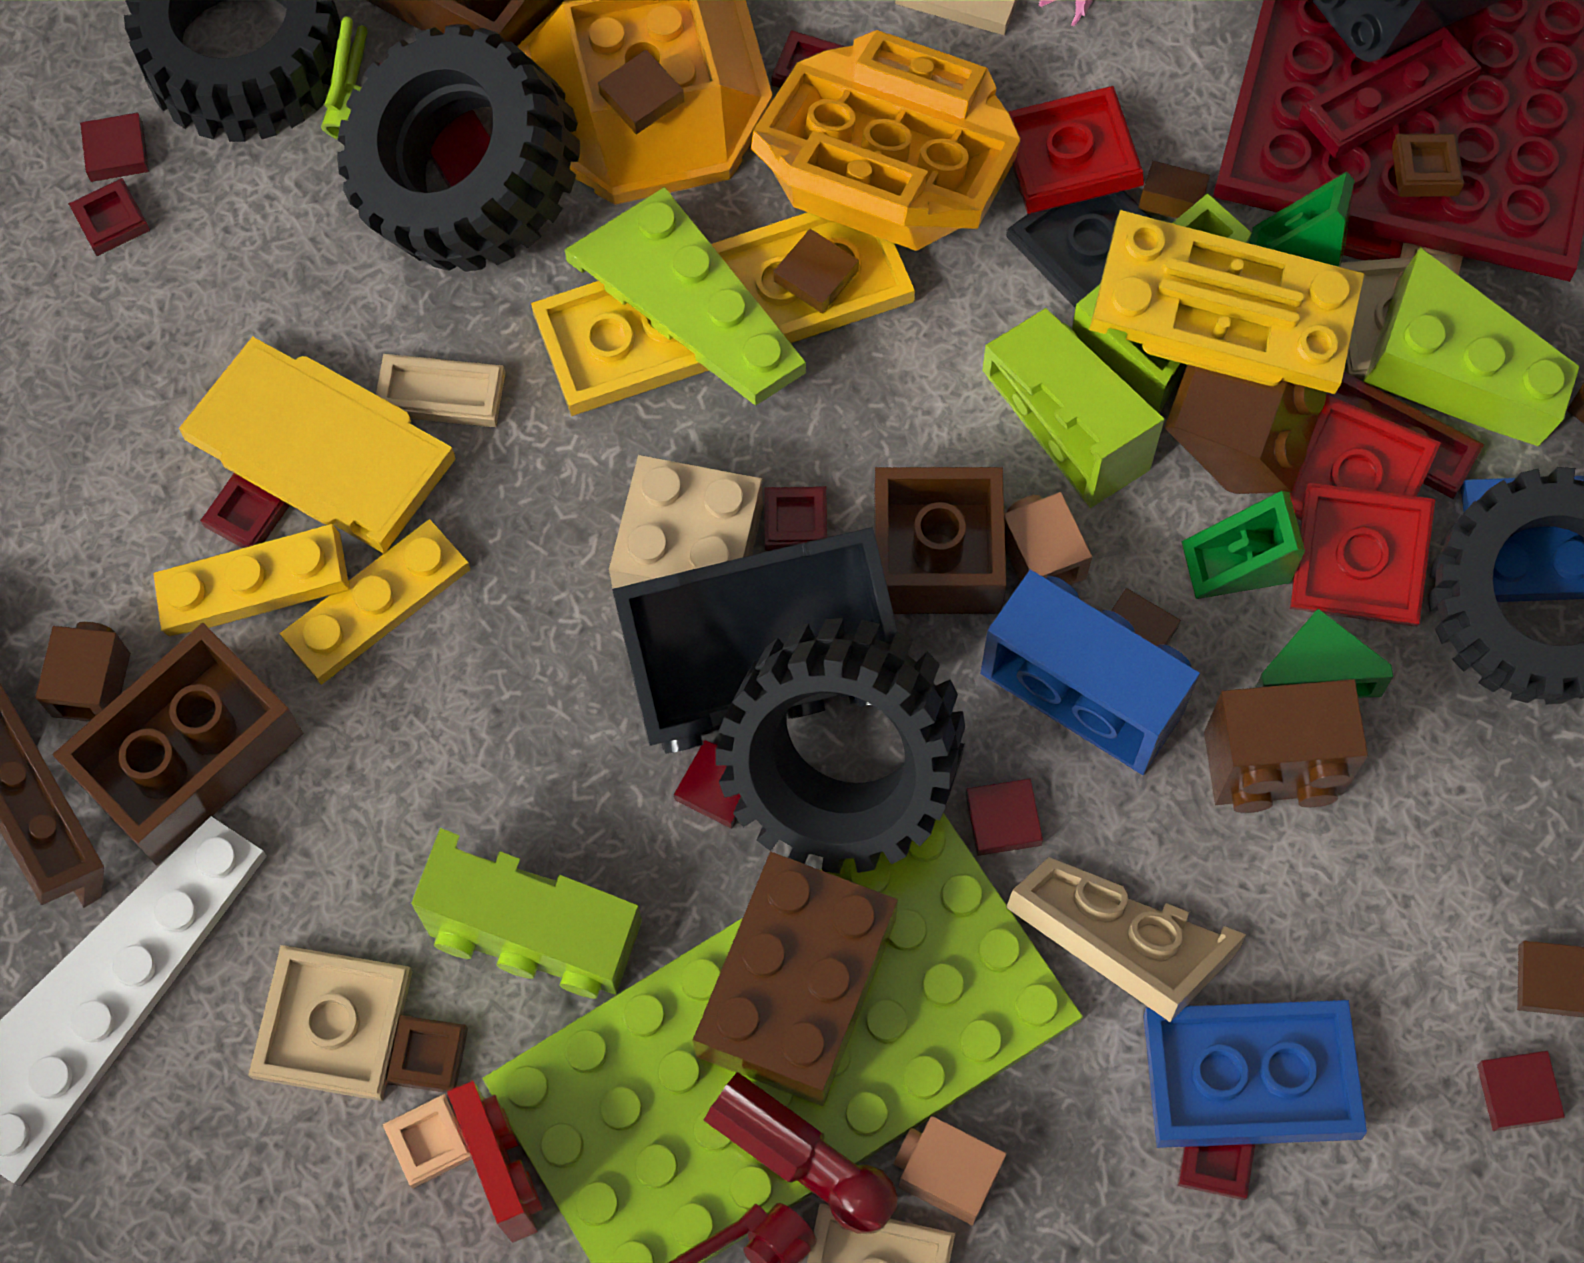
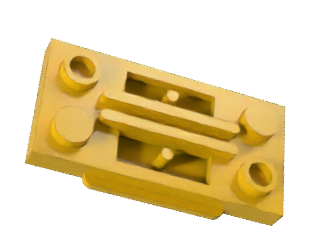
M1120 210L1115 223L1089 330L1106 334L1109 328L1127 333L1126 340L1143 344V350L1149 355L1252 382L1277 386L1282 380L1335 394L1342 383L1364 273Z
M253 336L179 427L185 441L219 459L228 470L325 525L332 524L383 554L386 553L456 459L451 446L411 425L410 416L406 411L309 357L301 356L295 360Z

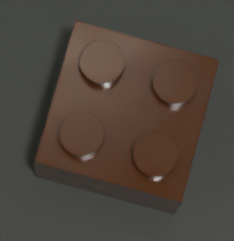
M875 467L874 534L893 614H999L1002 610L1006 589L1003 467Z
M1355 679L1223 690L1204 731L1215 805L1233 804L1234 811L1238 813H1253L1269 809L1273 806V800L1298 798V803L1301 807H1321L1332 804L1338 800V795L1345 793L1368 757Z

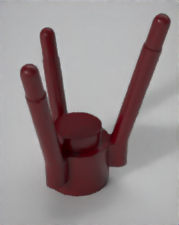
M776 1203L766 1213L758 1204H754L738 1221L678 1255L677 1258L668 1263H698L748 1234L750 1242L743 1248V1251L750 1263H801L812 1251L811 1248L816 1244L817 1239L804 1219L787 1205Z

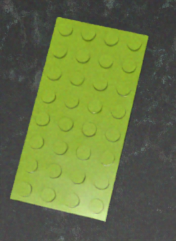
M944 813L940 820L936 819L931 835L921 846L912 840L905 858L891 864L882 851L875 870L857 873L855 861L852 858L845 859L840 874L830 873L896 898L898 903L895 924L824 1106L746 1077L824 1134V1142L856 1165H859L907 1134L911 1127L915 1129L929 1120L931 1116L940 1113L1074 1027L1083 1018L1012 912L1006 908L1007 905ZM742 918L482 1078L491 1095L496 1094L501 1108L504 1107L514 1134L591 1263H668L677 1258L678 1255L738 1221L754 1204H758L768 1213L776 1203H782L792 1208L813 1194L812 1191L798 1181L787 1182L703 1121L712 1104L736 1072L696 1057L693 1037ZM748 1234L742 1236L741 1238L730 1243L729 1245L725 1246L724 1248L720 1249L719 1251L715 1252L714 1254L710 1255L709 1257L703 1259L698 1263L708 1262L718 1254L722 1253L723 1251L733 1246L743 1238L747 1237Z

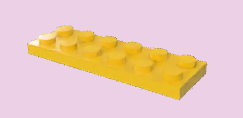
M808 212L711 244L790 343L914 302L915 290L895 243ZM809 229L817 232L859 260V271L823 314L774 282L773 271ZM600 281L531 303L533 315L571 416L709 371L696 361L695 354L674 338L671 340L666 338L651 326L650 319L629 303L623 305L607 293L604 284Z

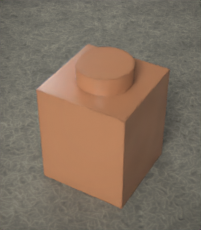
M1061 492L1043 499L1040 495H1031L1020 499L1008 508L1007 512L1004 513L1005 551L1020 583L1030 569L1044 578L1047 576L1060 578L1069 585L1087 579L1092 555Z
M931 1116L923 1133L911 1127L893 1165L904 1170L900 1178V1189L973 1226L1003 1164L1006 1153Z

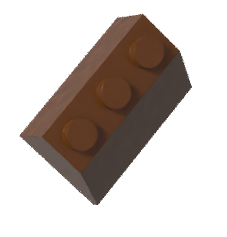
M1187 365L1164 428L1226 491L1235 494L1278 493L1280 491L1292 493L1301 465L1306 459L1307 448L1319 413L1324 407L1327 392L1282 380L1277 386H1268Z

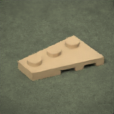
M1050 857L1012 890L1006 907L1169 1022L1235 956L1246 937V934L1223 926L1221 933L1217 934L1187 922L1188 911L1167 903L1161 912L1128 899L1124 886Z

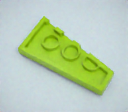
M665 187L564 249L568 263L581 273L587 271L604 284L607 293L623 305L629 303L650 319L653 328L669 340L674 338L695 354L696 361L755 406L806 373V362Z

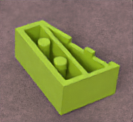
M1208 193L1172 223L1249 243L1252 233ZM1098 285L1076 304L1072 329L1090 350L1160 414L1187 364L1147 354L1143 350V344L1126 340V332L1109 328L1107 333L1103 334L1089 330L1100 285Z
M1420 247L1397 281L1394 296L1388 307L1385 322L1381 328L1371 363L1363 382L1487 430L1539 446L1563 421L1580 366Z
M1044 308L985 345L982 371L1090 509L1150 471L1165 419L1077 337L1069 325L1058 320L1047 308Z
M442 828L439 829L411 902L428 934L436 938L434 947L463 959H471L474 950L498 957L496 964L498 968L523 978L534 979L537 970L561 977L559 984L561 988L582 997L596 999L600 990L617 995L642 923L638 905L562 875H558L557 879L553 880L517 869L520 859L501 851L498 853L495 861L464 852L457 847L460 835Z

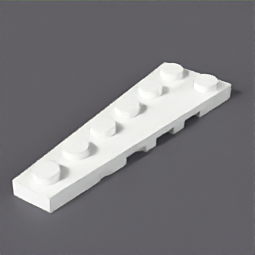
M210 817L0 1020V1174L21 1187L267 857L262 849L218 820Z

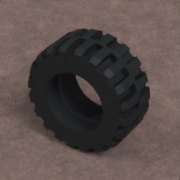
M464 24L446 26L445 34L436 27L420 31L415 34L416 41L409 44L403 39L389 48L387 52L390 56L381 64L374 61L363 74L368 78L360 91L353 89L346 103L351 112L348 120H341L338 141L345 146L344 151L337 153L339 175L347 179V181L343 182V191L349 204L358 210L359 218L370 229L419 261L424 260L435 268L447 271L459 267L465 272L482 270L486 267V259H489L496 265L502 264L516 256L514 252L516 247L522 244L529 248L542 237L538 230L547 220H550L552 223L555 222L563 209L558 204L563 192L570 194L576 174L570 170L571 162H578L580 158V140L571 133L576 131L578 124L574 110L565 102L566 94L559 84L511 41L507 42L498 33L486 28L474 30L469 25ZM492 107L493 131L488 149L481 162L470 175L458 184L442 191L428 193L425 177L426 164L430 150L439 134L450 122L460 115L473 109Z

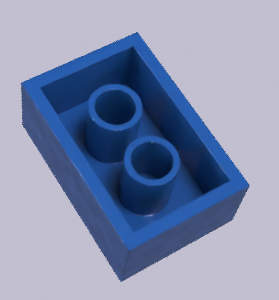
M1031 569L987 630L980 672L984 677L1141 775L1145 774L1184 715L1200 675L1198 671L1191 668V663L1187 657L1175 648L1164 644L1155 646L1137 635L1133 626L1121 615L1110 610H1102L1101 612L1080 600L1076 590L1062 579L1054 576L1044 578Z

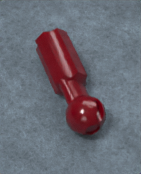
M738 1072L726 1084L703 1120L787 1182L798 1181L830 1205L833 1217L843 1229L857 1234H873L885 1227L897 1209L898 1196L893 1182L884 1170L870 1165H856L824 1142V1134Z

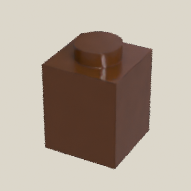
M79 622L76 624V628L53 626L35 698L51 717L89 722L122 693L131 653L115 631L106 625L95 622Z

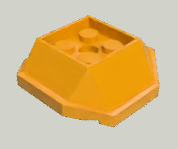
M564 0L517 46L559 84L566 94L565 102L574 110L578 124L576 131L571 133L580 140V158L578 162H571L570 170L576 174L575 179L593 188L595 194L615 205L648 198L664 187L671 193L730 180L740 166L742 156L752 143L754 128L773 101L772 91L746 0ZM644 50H647L683 89L684 102L636 135L599 94L598 82Z
M875 30L855 38L853 46L826 50L799 61L754 128L751 149L772 169L794 208L917 251L960 228H979L1016 159L1020 137L1009 113L995 95L997 87L987 67Z

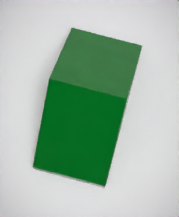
M1345 172L1253 226L1249 244L1341 267L1346 246L1355 180Z
M1280 491L1181 541L1197 599L1289 584L1305 552L1290 493Z
M1317 609L1262 672L1255 688L1355 679L1358 698L1382 697L1393 679V670L1389 662L1320 609Z

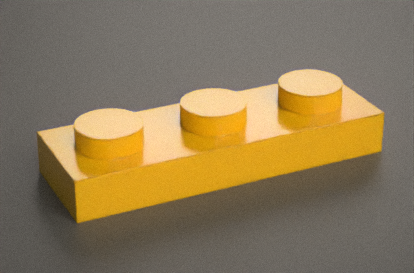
M429 519L348 581L350 590L329 595L279 634L287 646L322 685L470 571L469 563Z
M332 524L153 573L161 631L168 636L192 632L201 623L211 628L350 590L341 534Z

